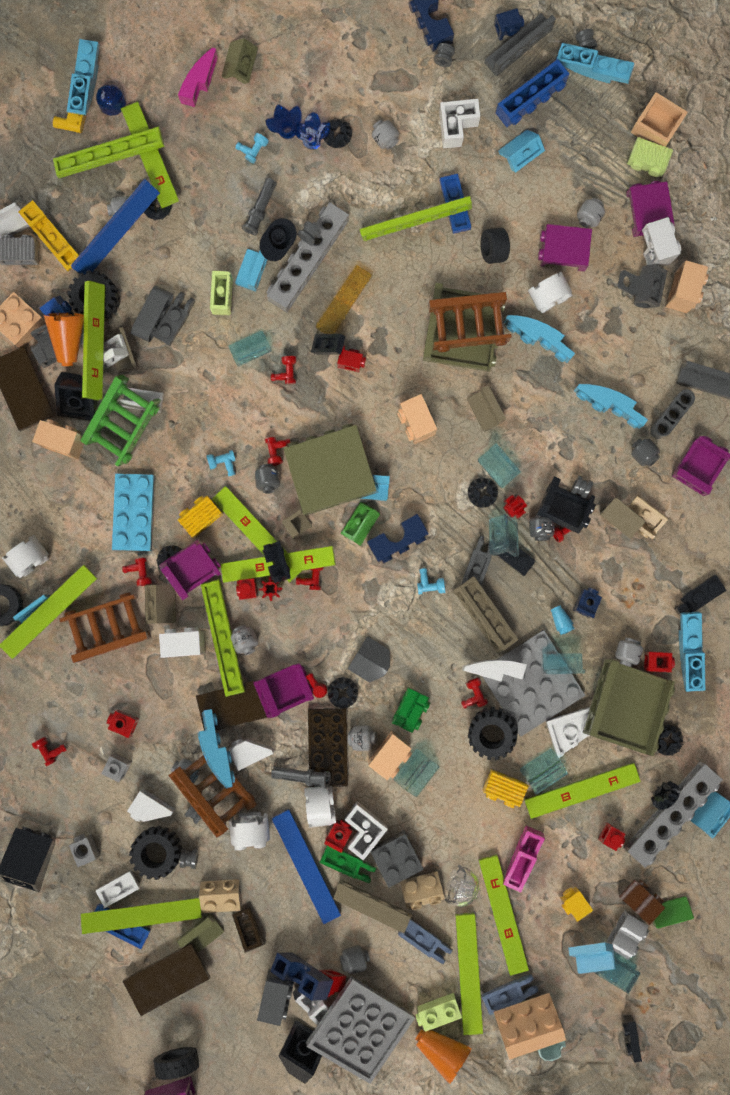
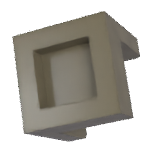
M301 509L282 521L293 539L312 527Z

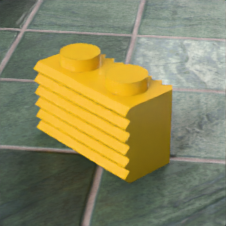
M200 496L194 501L195 506L190 510L186 508L179 514L178 522L192 538H196L223 515L208 496Z
M490 769L483 792L486 793L485 797L496 801L497 798L503 800V804L508 807L514 808L515 805L521 807L529 785Z

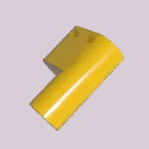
M68 113L67 118L54 116L53 127L82 133L86 115Z

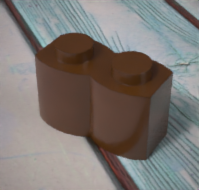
M634 879L619 897L648 925H651L665 909L662 905L664 901L656 893L652 896L647 891L649 887L641 879L638 882Z

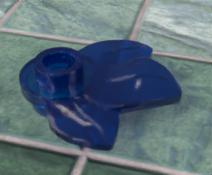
M277 104L274 110V118L266 119L265 122L271 132L279 133L283 139H292L297 133V126L302 120V113L299 106H295L289 112L285 107ZM287 128L291 129L288 133L285 132Z
M315 112L310 113L304 123H296L295 125L297 138L303 141V145L307 149L311 150L317 149L321 144V140L327 137L330 132V123H321L320 117Z

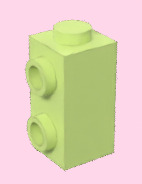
M454 993L417 1006L418 1014H415L418 1025H423L425 1032L462 1018Z

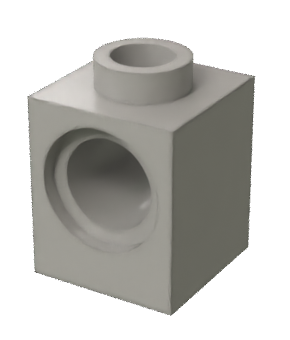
M115 753L109 757L101 774L120 782L124 779L132 761Z
M81 834L73 838L74 842L69 845L77 867L94 861L100 856L92 834L86 837L85 834ZM81 844L87 846V853H83L80 850Z

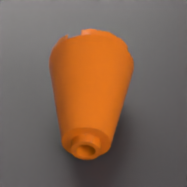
M50 313L44 315L57 362L61 363V366H73V363L77 362L84 314L74 313V316H72V314Z
M421 1029L415 1038L418 1041L416 1046L441 1076L451 1084L457 1075L456 1073L470 1054L471 1048L433 1030L425 1032Z

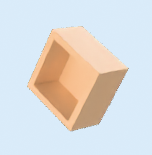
M656 92L637 120L631 133L641 139L666 147L688 112Z
M686 260L675 272L665 307L688 313L692 308L694 309L696 304L700 303L703 298L704 292H701L709 277V274H706L708 267Z
M15 292L0 305V332L18 348L25 347L34 338L30 333L46 324L45 320Z
M422 394L400 403L397 415L401 424L405 423L406 425L405 433L409 441L412 440L414 444H417L435 436L437 427Z
M47 419V422L40 420L32 442L42 448L79 460L84 443L80 441L82 432L67 425L63 428L64 426L50 419Z
M391 731L369 759L368 766L386 780L390 777L393 779L400 770V763L402 761L405 763L412 755L410 751L411 746Z

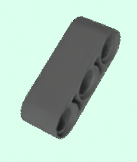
M155 285L132 327L131 334L151 342L154 332L173 300V293Z
M682 390L667 405L650 429L651 435L654 438L662 439L669 435L695 401V395L691 390ZM681 395L687 398V404L681 401ZM670 410L676 413L675 419L670 417ZM658 425L664 427V434L658 431Z

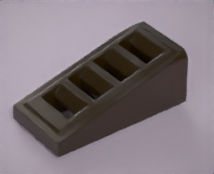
M251 907L232 914L245 953L265 945ZM246 915L249 916L248 919L240 922L239 918ZM251 922L252 926L245 929L242 928L243 925ZM254 931V934L246 937L245 933ZM256 938L257 942L249 945L248 941Z

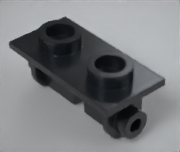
M280 541L264 545V550L262 551L266 563L273 562L272 566H268L271 580L277 583L290 579V569L286 563L284 549Z

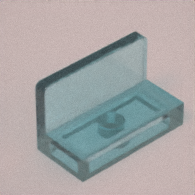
M263 331L228 346L237 367L272 352Z
M497 443L478 459L480 465L500 488L505 487L521 473Z
M506 514L489 519L490 554L495 556L508 552L514 557L519 556L518 524Z
M582 653L542 654L544 674L586 673L585 669H583Z
M416 749L393 780L404 790L417 797L440 766Z
M549 749L520 768L521 773L536 795L568 774L563 763L552 749Z

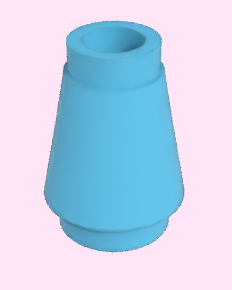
M561 605L551 609L557 632L559 631L560 635L575 629L573 626L574 622Z

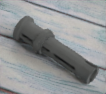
M271 178L265 179L253 209L249 210V217L246 223L242 225V230L248 234L256 236L259 224L264 220V211L277 185V182H274Z
M274 766L271 772L272 779L303 782L309 787L316 785L327 789L331 782V773L329 771L322 773L316 772L314 769L302 771Z

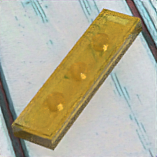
M356 265L315 328L324 334H335L372 278V274Z

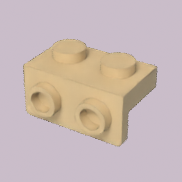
M638 494L628 505L631 510L645 520V523L639 529V533L646 538L654 539L656 533L668 520V517Z
M438 871L400 882L407 909L417 910L422 908V905L429 903L430 905H436L441 903V900H444Z
M239 879L201 882L199 891L201 912L241 911Z

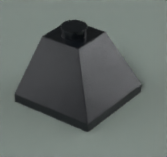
M67 372L59 374L54 384L57 416L91 421L95 415V403L93 399L82 398L83 377L80 374Z
M295 1020L278 1056L287 1072L306 1084L314 1076L322 1055L306 1045V1041L313 1033V1030Z

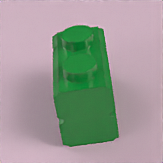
M407 687L391 723L413 733L414 729L418 731L422 723L420 719L422 712L426 713L431 704L428 701L429 697Z

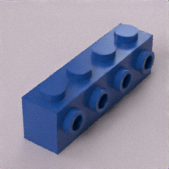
M557 59L499 102L495 114L506 128L511 124L516 125L520 122L523 115L526 113L531 114L538 104L547 102L554 92L563 90L567 85L566 81L569 72Z

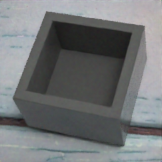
M405 830L378 843L370 851L388 888L424 870Z
M269 969L257 1021L281 1026L282 1019L286 1020L294 982L283 981L270 972L271 969Z

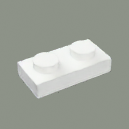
M132 870L98 888L96 893L104 908L138 890L140 885Z

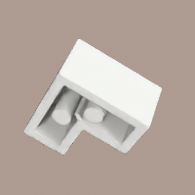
M478 99L440 103L439 117L443 149L462 147L464 138L463 128L478 127L480 121Z
M669 217L648 223L642 229L648 247L643 253L647 265L667 266L681 254V245L678 240L676 241L674 235L675 227L672 222L670 223Z
M198 627L184 628V632L176 633V629L164 630L165 634H159L161 658L205 654L204 631H199Z
M358 801L345 815V821L358 830L348 843V849L364 860L388 830V827Z

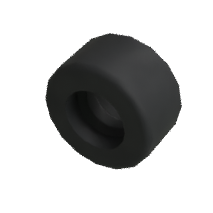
M502 227L486 229L481 235V254L486 263H502L507 261L509 257L510 239L507 231Z

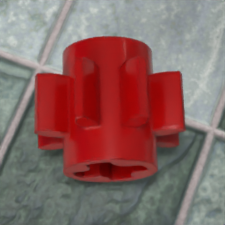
M511 495L504 500L506 505L503 506V509L509 517L513 518L516 516L518 519L526 513L524 508L527 505L519 495L516 497Z
M269 577V582L267 583L261 581L264 586L259 588V591L264 592L263 599L266 596H269L270 601H273V596L280 598L278 591L283 590V588L278 587L279 582L273 583L271 577ZM268 585H270V586L275 585V587H274L275 593H274V594L271 593V592H270L269 594L267 593V591H268L267 586H268Z

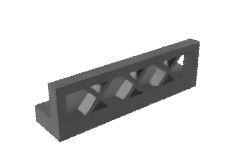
M542 13L539 14L486 58L484 63L497 77L553 30L556 18L551 15L546 19Z
M686 361L681 365L676 384L730 399V373Z

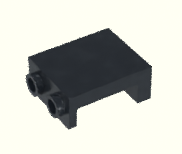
M554 476L547 486L537 515L547 517L552 522L579 534L583 528L586 529L591 521L589 514H592L596 504H594L596 496L591 495L587 500L559 487L561 479Z

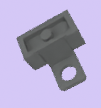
M656 264L642 266L640 276H635L626 270H622L620 272L618 288L635 296L634 305L637 307H660L668 271ZM626 276L630 281L628 287L624 285V278Z
M44 324L30 333L37 340V343L31 345L30 349L38 363L43 368H46L57 362L47 326Z

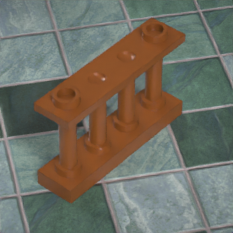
M506 292L429 300V313L434 312L436 315L439 342H434L433 350L447 352L450 348L486 344L506 345L512 338L511 334H504L501 307L507 301ZM491 306L493 308L496 335L485 336L482 316L483 307ZM472 308L474 310L477 337L466 338L464 309ZM453 310L456 318L458 339L447 341L444 313L445 311Z
M131 592L119 595L120 599L78 613L75 610L64 613L65 617L59 618L60 622H69L77 647V650H75L76 654L71 655L73 663L151 638L149 631L143 632L140 629L131 600L138 599L137 595H131ZM124 603L132 628V636L124 638V635H121L113 606ZM104 609L106 610L114 638H112L113 642L107 644L102 639L95 612ZM86 615L96 643L94 644L95 648L89 650L84 646L76 621L77 618Z
M202 755L185 770L179 766L168 776L217 838L228 830L226 822L245 807L247 810H250L257 804L253 795L245 790L236 777L235 782L232 783L233 787H225L211 800H206L202 796V791L217 779L213 772L198 785H194L190 780V775L206 763L205 757ZM233 791L240 801L225 814L218 816L214 811V807Z

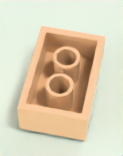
M550 993L494 1012L509 1060L566 1041L564 1030Z

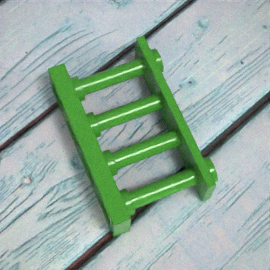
M124 375L115 376L80 440L85 445L97 442L117 455L119 458L115 463L116 466L129 463L133 456L131 453L151 417H154L159 411L160 407L158 405L161 402L158 398L148 402L130 390L128 385H126L129 378ZM124 394L146 409L141 419L119 404L117 400L120 395ZM115 410L137 425L132 435L110 420L109 415L111 411ZM106 426L128 441L123 450L101 436L100 431L103 427Z

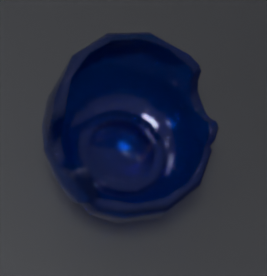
M105 84L98 89L96 101L101 112L109 116L121 113V108L126 106V99L120 87L114 84Z

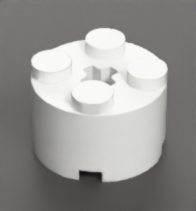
M562 271L538 283L537 287L534 288L533 286L528 290L535 306L542 314L556 305L555 302L559 305L573 296L572 290Z
M35 535L29 537L28 542H21L7 552L6 556L2 557L16 577L27 576L34 571L33 566L42 565L49 560L48 552Z
M322 786L304 788L309 828L336 823L332 786L327 787V789H323Z
M247 812L239 814V818L235 820L234 816L229 820L231 844L235 850H244L250 846L263 848L266 846V842L270 840L268 814L264 813V816H261L260 812Z

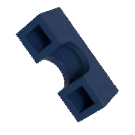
M410 0L408 2L410 11L415 13L419 30H423L424 41L427 46H430L432 52L436 51L440 43L452 44L454 33L447 17L442 20H434L429 16L431 13L438 11L439 0Z
M418 514L400 523L404 531V537L401 541L391 542L384 533L367 541L378 563L382 561L384 564L393 559V554L397 552L402 554L410 549L409 545L413 543L419 545L427 540L425 536L429 533Z
M293 952L277 953L270 972L283 981H293L300 984L298 991L311 1001L327 1000L334 980Z

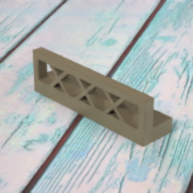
M474 576L453 590L496 653L506 650L518 641L514 632Z
M343 880L338 883L334 900L405 933L412 913Z

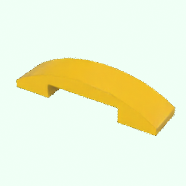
M32 200L18 213L69 272L72 269V263L79 255Z

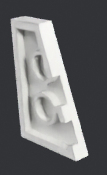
M590 707L546 720L558 759L589 736L583 734Z

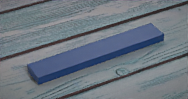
M144 179L72 263L71 267L79 274L83 272L85 275L87 274L86 271L90 270L93 272L160 192Z
M290 809L272 817V821L323 924L341 916L337 904Z

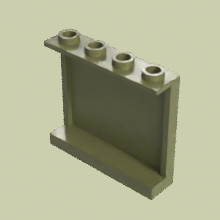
M436 283L433 300L481 295V293L445 288L442 283ZM505 305L501 307L502 312H504ZM491 306L483 307L482 316L485 336L496 335L493 308ZM472 308L464 309L466 338L477 337L474 310ZM453 310L445 311L447 341L457 340L455 313ZM434 312L430 313L422 361L487 372L491 370V367H495L497 356L494 355V349H498V346L495 344L450 348L447 352L433 350L434 342H439L436 315Z
M347 424L342 426V430L336 432L334 429L324 432L323 436H310L306 438L305 442H291L287 444L288 447L283 448L304 515L313 514L379 493L357 425Z
M605 659L583 734L654 756L659 746V736L664 729L663 722L665 716L669 712L670 698L675 692V681L666 680L628 667L615 660Z

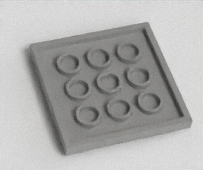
M544 630L496 659L527 664L523 679L503 674L502 681L482 676L504 712L508 711L510 717H514L516 720L515 724L518 726L517 732L520 737L586 696Z
M351 976L306 1041V1045L308 1048L371 1084L415 1019V1016Z

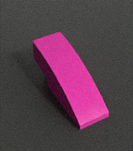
M212 47L187 74L178 93L181 104L195 107L200 90L208 92L218 60L216 48Z
M527 825L525 826L506 872L503 885L520 893L522 892L536 863L537 854L545 840L543 832Z

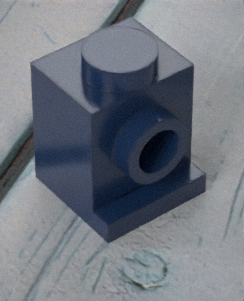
M518 8L496 14L494 26L499 41L503 40V37L506 35H515L520 31V27H524V19L522 15H519Z
M592 588L581 590L573 611L588 618H594L602 599L598 595L599 591ZM589 598L593 601L591 606L587 604V599Z

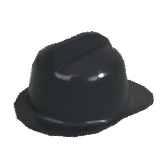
M279 218L269 225L262 235L259 244L264 258L276 262L286 255L297 236L296 227L292 221Z

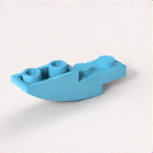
M79 39L75 73L71 77L67 105L68 113L86 115L89 110L99 68L97 60L100 44L96 41Z
M566 43L561 44L556 58L564 67L578 74L609 84L611 80L629 84L635 64L598 55L597 50Z
M508 315L504 321L505 327L512 333L516 332L521 336L520 339L524 343L533 346L538 340L544 349H550L561 362L565 361L568 363L575 353L561 342L565 335L555 328L528 317Z
M579 384L574 389V392L577 393L576 396L583 401L587 400L590 402L592 408L596 411L605 413L611 408V412L614 415L625 418L627 423L633 428L640 429L648 421L647 418L633 409L637 402L618 391L591 384Z
M680 613L681 630L678 631L684 688L686 692L705 691L702 613Z
M212 709L204 710L202 716L205 731L197 733L203 755L216 778L226 788L233 787L232 783L235 782L234 772L230 771L229 763L232 762L230 751H227L226 747L218 748L221 742L219 733L215 732V725H217L216 714H212Z

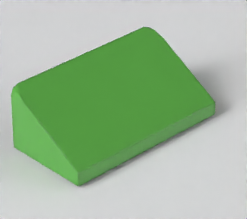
M360 502L341 534L361 546L380 513Z
M683 896L665 901L662 904L665 909L653 921V925L658 929L694 919L687 897Z

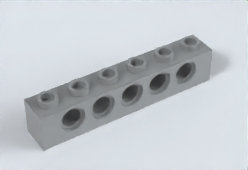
M329 203L327 207L324 206L319 213L320 218L317 222H313L321 230L320 236L315 239H321L322 242L311 246L301 240L298 244L299 249L297 252L290 255L287 267L280 270L277 276L278 280L275 284H271L267 290L268 301L288 313L349 222V214L332 203ZM326 223L332 224V227L330 229L323 228V225ZM304 254L312 256L309 260L302 259ZM295 269L301 271V274L298 276H294L291 273ZM283 285L291 286L289 291H282L281 287Z
M699 762L678 785L680 795L675 804L668 809H657L623 848L644 867L651 865L656 860V855L660 850L663 851L669 845L668 841L681 832L682 825L694 817V812L697 808L705 805L708 800L707 797L719 789L720 782L723 779L706 764ZM699 782H703V788L697 791L696 785ZM690 796V803L684 805V798ZM673 811H677V812H678L677 818L674 819V820H671V818H670L671 813H672ZM664 825V833L658 834V828ZM652 840V846L645 849L646 841Z

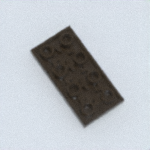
M23 346L1 356L0 389L18 431L21 432L39 424L40 420L46 421L55 417L26 348Z
M254 681L243 683L244 693L225 697L224 688L196 695L204 731L202 716L204 710L212 709V714H216L217 725H215V731L267 718L254 686Z
M346 708L308 709L309 769L322 773L329 771L331 773L329 786L332 787L348 786Z
M193 942L128 976L122 982L140 1016H143L204 983L211 976Z

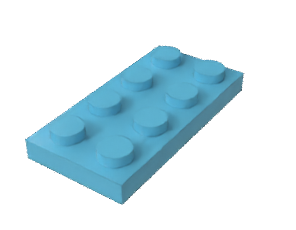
M115 474L112 550L152 551L154 475Z

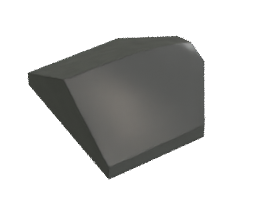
M367 636L349 665L348 670L369 683L384 677L390 668V651Z

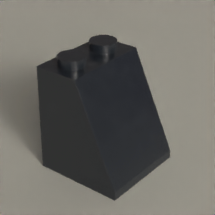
M22 827V829L15 828L0 863V879L3 882L39 893L55 846L54 840L51 839L52 836L42 832L40 835L35 834L32 829Z

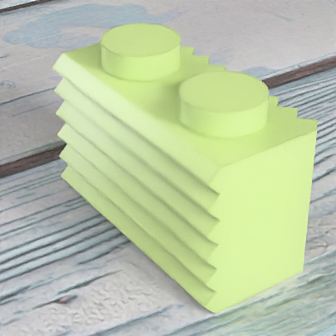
M638 137L633 145L627 164L631 165V168L640 171L642 169L653 177H662L667 169L673 149Z
M212 271L210 310L214 315L231 314L233 278L229 271Z

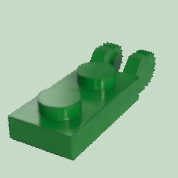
M326 846L320 860L321 864L366 883H370L371 878L368 875L359 873L360 867L371 872L376 870L374 865L363 861L361 858L345 851L340 853L329 846Z

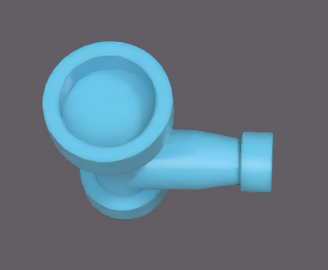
M256 133L254 136L255 144L252 148L240 142L235 147L246 154L245 159L253 164L261 147L267 146L269 142L266 137L259 133Z
M233 450L216 457L213 454L206 455L210 470L215 469L217 464L224 462L228 471V477L236 475L232 463L236 461Z
M419 569L421 574V583H417L419 595L422 592L436 590L440 594L446 593L444 578H439L436 583L429 584L427 569Z

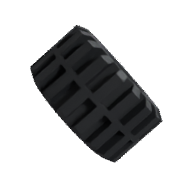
M91 270L86 271L87 274L85 275L83 272L80 273L78 279L76 277L73 279L74 284L70 283L69 285L71 291H68V296L70 297L68 301L76 313L84 314L86 281L104 284V322H106L105 318L107 317L110 320L112 318L111 314H116V307L120 305L118 289L104 273L100 274L99 271H94L93 274Z
M486 707L482 712L478 711L468 729L469 744L473 746V751L475 753L478 751L479 756L482 758L484 755L487 756V760H491V757H495V760H499L500 756L505 758L508 752L511 753L513 751V747H515L517 742L518 726L515 724L516 720L514 717L511 718L508 711L506 713L503 712V708L500 707L499 710H496L495 707H491L488 710ZM490 724L497 725L503 730L505 736L500 741L491 742L483 736L482 728Z
M162 826L145 829L132 843V850L129 852V856H132L130 863L135 865L134 871L139 870V875L141 877L146 875V879L149 880L154 877V880H159L160 877L164 878L171 873L179 863L182 845H179V837H175L176 833L174 831L171 833L169 828L165 827L163 829ZM152 842L161 844L166 850L165 861L160 863L151 861L146 854V846Z

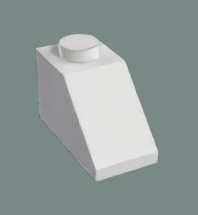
M242 738L232 742V747L228 749L238 771L275 752L272 747L249 739L243 741Z
M143 788L139 791L127 812L131 814L130 817L134 820L145 822L171 816L175 808Z

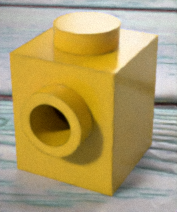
M577 887L568 888L563 892V896L560 897L564 902L561 905L567 915L572 914L577 922L593 911Z

